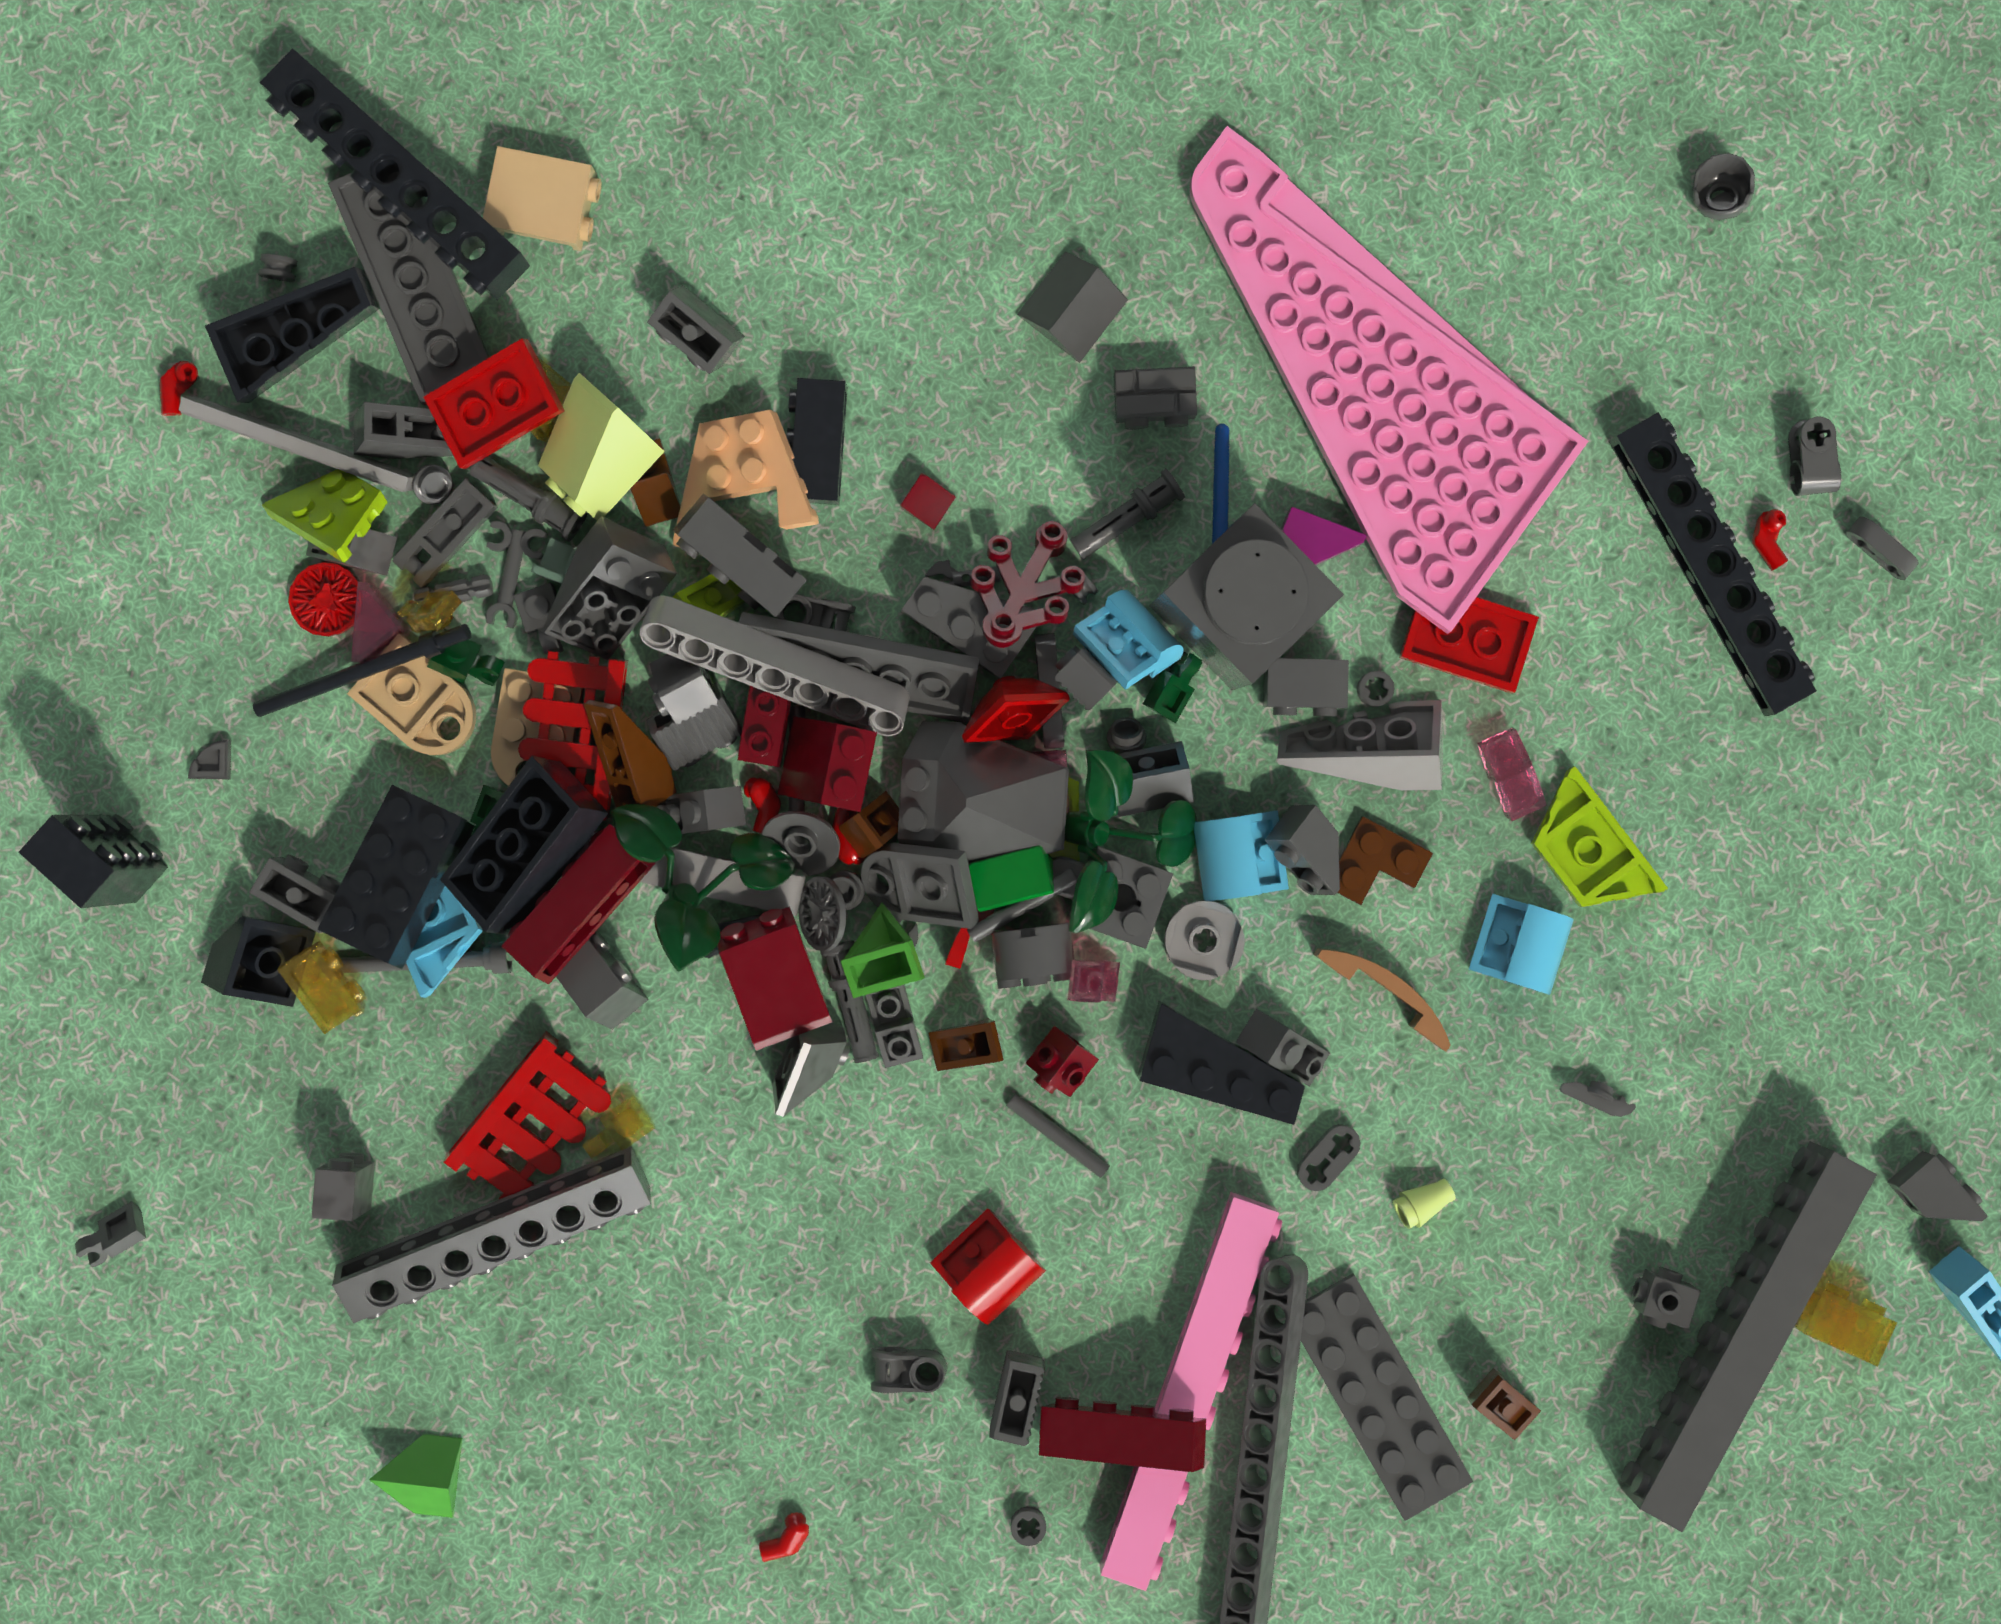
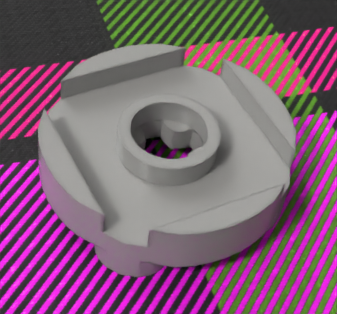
M1199 900L1183 905L1170 918L1165 929L1164 946L1169 960L1181 973L1196 980H1212L1226 974L1237 965L1244 951L1245 937L1239 920L1230 909L1214 901ZM1203 929H1209L1210 937L1215 939L1214 946H1207L1205 952L1199 951L1198 943L1193 941V937L1195 934H1201Z

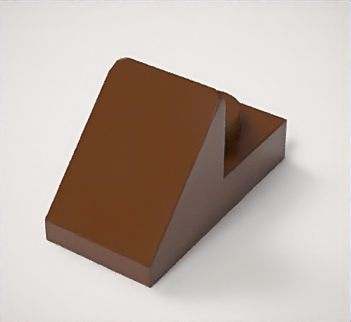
M660 438L653 440L662 450H664L662 440ZM664 450V453L630 488L645 527L678 518L681 504Z
M885 791L865 806L861 812L856 813L841 824L839 830L857 854L864 858L879 849L898 833L899 807L888 792Z
M987 1018L968 1025L944 1028L928 1033L937 1071L989 1064L1004 1060L996 1024L992 1019Z
M1494 1368L1467 1397L1476 1410L1514 1440L1519 1437L1541 1412L1534 1403L1513 1387Z

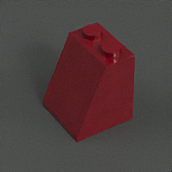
M793 716L777 794L861 812L877 732Z
M790 906L783 909L775 908L768 910L759 918L746 923L730 924L720 932V940L717 945L718 951L756 1051L832 1023L820 983Z

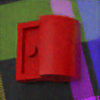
M988 1208L930 1262L952 1288L951 1292L974 1316L987 1325L998 1317L1046 1271L1025 1245L1017 1240L995 1213Z

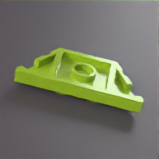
M337 469L268 500L262 506L272 519L345 563L352 555L347 547L356 534L358 537L366 535L371 528L372 521L380 515L388 502L381 490L353 474Z
M1576 766L1570 767L1566 771L1531 844L1579 907H1586L1667 890L1668 887Z

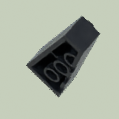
M352 267L205 325V328L236 401L250 403L380 309V306L365 271Z
M1158 1001L1137 1075L1139 1081L1292 1125L1295 1124L1305 1086L1300 1081L1163 1002Z

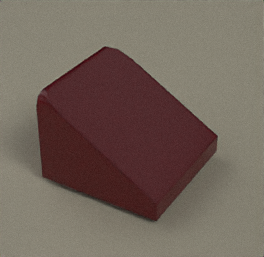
M921 473L900 507L935 530L956 497L930 477Z

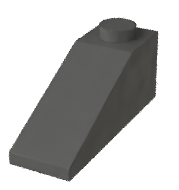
M363 402L354 416V455L390 459L453 456L428 408Z

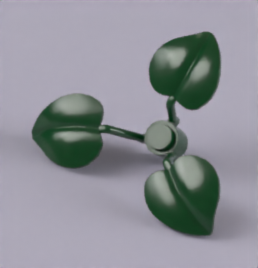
M1092 749L1085 751L1087 758L1085 805L1087 811H1070L1066 814L1065 841L1079 845L1078 852L1087 854L1094 860L1088 861L1077 879L1069 932L1079 933L1100 925L1109 918L1115 908L1118 896L1117 877L1114 873L1106 871L1108 867L1107 861L1091 849L1104 845L1108 840L1109 834L1158 841L1156 859L1162 865L1175 867L1185 862L1191 855L1196 843L1194 824L1197 822L1196 813L1192 805L1184 800H1173L1165 806L1158 821L1159 833L1108 826L1105 821L1109 820L1112 816H1116L1119 812L1118 806L1125 804L1131 796L1133 773L1129 763L1122 756L1105 750Z
M645 804L623 805L613 809L610 813L614 821L616 836L628 854L637 860L645 862H656L661 860L664 855L666 856L665 884L662 887V891L666 896L655 912L654 924L662 948L678 972L693 962L709 955L719 943L720 929L717 922L707 911L696 907L733 872L739 871L742 882L748 888L763 891L771 890L785 883L795 868V863L792 861L791 856L775 841L762 834L745 833L736 837L730 846L729 853L735 863L729 865L705 888L697 893V890L690 884H673L675 853L671 848L680 843L682 832L676 821L668 813L657 807Z

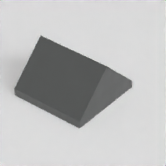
M1065 251L1017 315L1080 363L1128 299L1099 267Z

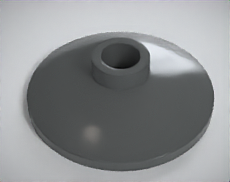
M788 811L772 817L762 831V835L775 841L791 856L792 861L795 863L794 869H800L808 876L821 874L829 870L837 861L840 853V840L833 827L824 819L808 812Z

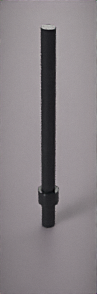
M462 624L441 633L436 630L419 636L417 642L254 702L253 710L258 717H262L420 657L432 658L443 654L447 647L471 639V631L467 624Z

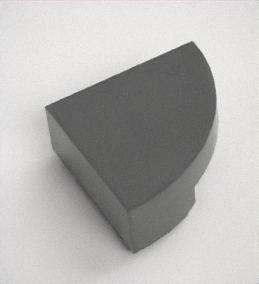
M231 740L213 742L206 747L191 763L188 779L231 780Z

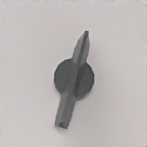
M1591 1081L1589 1086L1580 1082L1563 1083L1559 1089L1563 1094L1612 1116L1622 1117L1631 1114L1636 1108L1635 1104H1627L1622 1096L1617 1097V1099L1613 1098L1614 1089L1598 1081Z

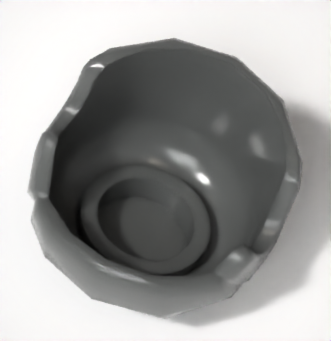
M1731 153L1717 154L1709 157L1695 171L1692 197L1697 210L1704 217L1719 221L1739 216L1750 205L1755 190L1754 171L1743 157ZM1720 190L1724 191L1723 193L1719 194L1718 196L1710 200L1714 192Z

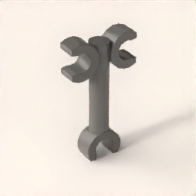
M493 521L490 527L501 529L504 533V539L498 544L487 542L486 547L496 552L507 550L497 603L489 607L485 618L486 623L494 625L496 614L499 611H505L508 614L507 627L514 629L518 617L512 607L513 595H515L523 552L531 559H542L544 554L532 551L530 542L535 537L547 539L548 534L536 528L530 529L527 532L511 530L505 523Z

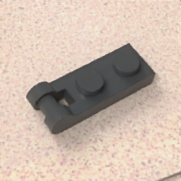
M465 479L399 550L392 560L393 563L401 570L407 569L414 576L413 581L419 587H427L438 575V572L498 507L471 482ZM423 548L432 556L425 564L417 558L418 553Z

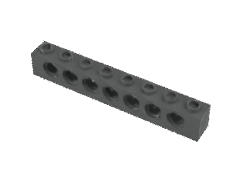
M629 1147L339 1263L335 1268L332 1286L353 1323L366 1318L375 1319L383 1315L388 1309L403 1303L406 1305L415 1303L428 1293L438 1289H450L463 1279L476 1274L484 1275L490 1273L498 1265L513 1259H525L538 1249L551 1244H562L569 1240L571 1236L580 1232L600 1229L608 1221L623 1215H635L642 1211L645 1206L651 1204L650 1185L632 1147ZM601 1191L613 1192L609 1196H601L598 1193ZM574 1206L576 1209L566 1211L561 1209V1207ZM532 1220L537 1221L539 1224L531 1226L524 1222ZM492 1235H496V1236L501 1237L502 1239H500V1240H491V1239H488L487 1237L492 1236ZM459 1250L465 1254L455 1255L451 1251ZM422 1265L427 1267V1269L419 1270L414 1268V1266ZM385 1280L390 1282V1284H380L376 1281Z

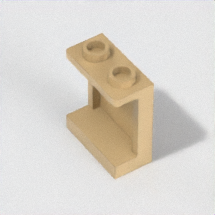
M497 146L483 219L503 236L506 232L571 246L573 250L582 251L583 242H590L592 237L594 220L589 217L591 202L598 203L602 182L601 179L597 178V173L592 165Z

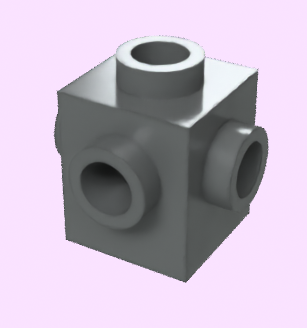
M1659 1267L1658 1273L1647 1269L1644 1270L1642 1278H1637L1634 1283L1631 1298L1634 1301L1633 1307L1644 1315L1642 1319L1644 1322L1665 1329L1668 1323L1689 1329L1701 1291L1692 1284L1681 1281L1683 1277L1681 1273Z

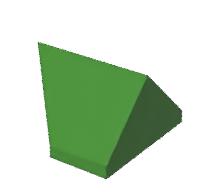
M881 903L845 958L841 960L853 998L925 978L912 939L886 906Z
M423 1434L369 1480L412 1513L453 1518L463 1438Z

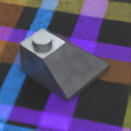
M829 1023L789 1038L772 1083L776 1115L784 1117L833 1078L837 1065L843 1066L850 1050V1043L846 1040L844 1027Z

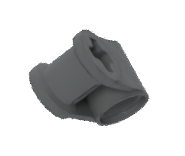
M1816 416L1797 422L1789 432L1790 477L1794 476L1795 484H1791V489L1795 496L1837 492L1841 486V468L1838 461L1836 440L1837 432L1834 424L1825 417ZM1807 432L1817 433V441L1808 439Z
M795 594L777 617L778 619L785 620L784 611L786 607L791 603H800L807 610L806 617L801 623L831 629L834 615L837 614L834 630L846 632L850 614L855 613L856 607L833 600H820Z
M878 1346L871 1349V1356L875 1358V1380L871 1382V1390L874 1392L930 1393L939 1389L944 1382L947 1362L938 1351ZM925 1362L932 1363L937 1367L939 1375L933 1379L924 1378L919 1373L918 1366ZM888 1363L890 1364L889 1376H888Z

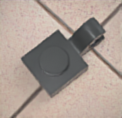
M551 582L513 595L525 632L531 634L538 631L544 654H548V651L559 653L564 651L559 639L545 634L542 630L557 596Z
M131 1201L98 1221V1231L80 1238L75 1243L76 1256L80 1258L88 1253L89 1265L96 1267L105 1262L108 1255L113 1258L145 1239L144 1222L139 1207Z

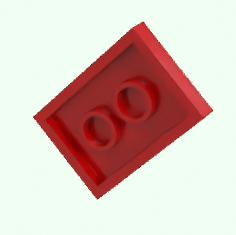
M524 338L519 339L423 397L459 468L467 469L565 411L529 340Z
M1476 597L1453 630L1447 634L1414 610L1399 658L1513 694L1516 692L1539 617Z

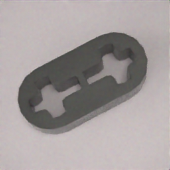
M1859 517L1846 532L1848 539L1899 580H1906L1919 564L1916 557L1868 518Z
M1337 1124L1330 1127L1301 1159L1297 1167L1298 1179L1305 1188L1311 1191H1321L1332 1184L1360 1150L1361 1142L1356 1131L1348 1125ZM1346 1133H1349L1351 1135L1348 1139V1143L1351 1145L1350 1150L1346 1152L1340 1149L1333 1157L1329 1156L1328 1154L1336 1145L1332 1140L1333 1136L1338 1134L1343 1137ZM1324 1158L1328 1159V1163L1322 1169V1173L1325 1175L1322 1181L1318 1179H1313L1311 1182L1307 1181L1309 1172L1306 1170V1167L1310 1163L1318 1166Z

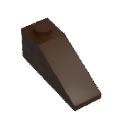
M588 700L584 703L616 808L628 804H645L656 807L677 792L667 757L618 705Z

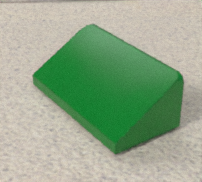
M1040 845L969 864L976 906L979 912L1054 893L1053 859L1049 854H1046Z

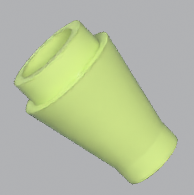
M1443 1178L1435 1183L1400 1192V1197L1393 1200V1206L1406 1228L1410 1229L1413 1226L1420 1228L1448 1203L1454 1201L1456 1197L1448 1181Z

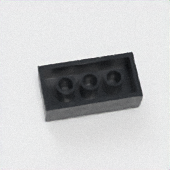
M531 756L440 880L485 932L508 935L516 923L525 920L533 911L537 899L544 892L551 890L561 877L565 867L573 861L607 816L608 812L562 762Z
M391 785L317 930L390 965L403 969L445 887L440 878L463 849L475 826L448 810Z
M103 814L51 815L18 852L80 908L137 903L168 868L160 861L163 857L161 851L148 841L140 843L130 834L133 831L131 824L117 814L113 816Z

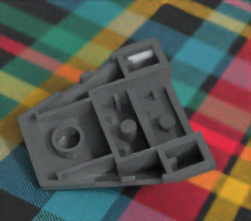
M921 722L902 758L897 837L900 844L966 851L968 865L1037 845L1042 846L1046 854L1064 850L1069 768L1005 743L1003 740L964 743L962 734L967 725L963 723Z

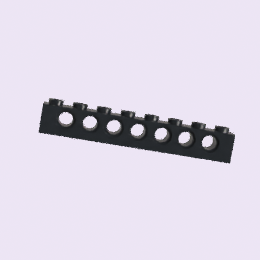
M292 48L259 82L270 95L265 101L281 117L284 118L289 113L297 121L293 125L296 130L310 143L318 139L325 146L321 150L322 153L338 168L343 164L347 165L353 171L349 177L367 194L371 189L381 196L377 202L395 219L400 214L410 223L406 228L422 244L430 240L437 246L438 249L434 253L451 270L458 265L467 273L463 277L464 281L479 295L487 291L495 300H498L530 267L522 253L296 50ZM314 97L310 104L302 106L306 99ZM342 122L337 130L329 132L335 123ZM370 147L366 155L357 157L360 150ZM393 172H399L395 180L385 182L388 175ZM427 197V201L423 206L413 208L414 203L418 199ZM452 222L456 223L455 228L451 232L441 234L445 225ZM485 248L481 257L473 260L470 259V255L474 250Z
M1658 412L1615 436L1608 442L1763 715H1776L1817 691L1812 683L1815 680L1814 674L1806 662L1798 659L1792 648L1795 646V642L1791 633L1786 627H1780L1773 615V612H1775L1773 601L1766 592H1760L1753 579L1756 574L1752 564L1746 557H1741L1735 548L1736 538L1732 529L1727 523H1721L1714 511L1716 502L1707 488H1701L1694 475L1697 470L1693 460L1687 453L1682 454L1676 444L1677 434L1673 425L1667 418L1662 419ZM1650 450H1656L1662 455L1664 463L1661 469H1656L1650 465L1648 461ZM1670 484L1677 485L1682 490L1683 500L1681 504H1676L1669 499L1668 488ZM1690 519H1695L1702 525L1703 532L1700 539H1696L1689 534L1687 525ZM1711 553L1719 556L1722 561V569L1719 574L1712 572L1707 565V559ZM1730 588H1735L1741 594L1742 601L1738 608H1734L1728 603L1727 593ZM1751 622L1757 624L1761 630V638L1757 643L1752 642L1747 636V627ZM1770 657L1776 658L1781 666L1780 673L1776 678L1772 677L1767 671V661Z

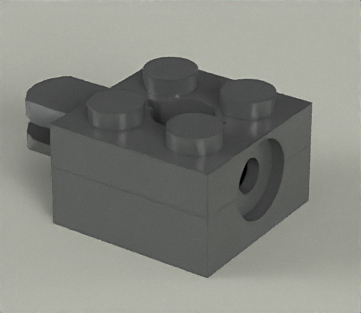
M1099 846L1091 848L1107 861L1108 867L1106 871L1116 875L1118 880V896L1115 908L1109 918L1100 925L1090 929L1146 949L1174 873ZM1065 856L1054 857L1053 878L1072 868L1078 878L1085 863ZM1088 856L1087 862L1094 860ZM1076 884L1058 895L1071 899L1073 903ZM1072 903L1066 919L1069 921L1071 918Z

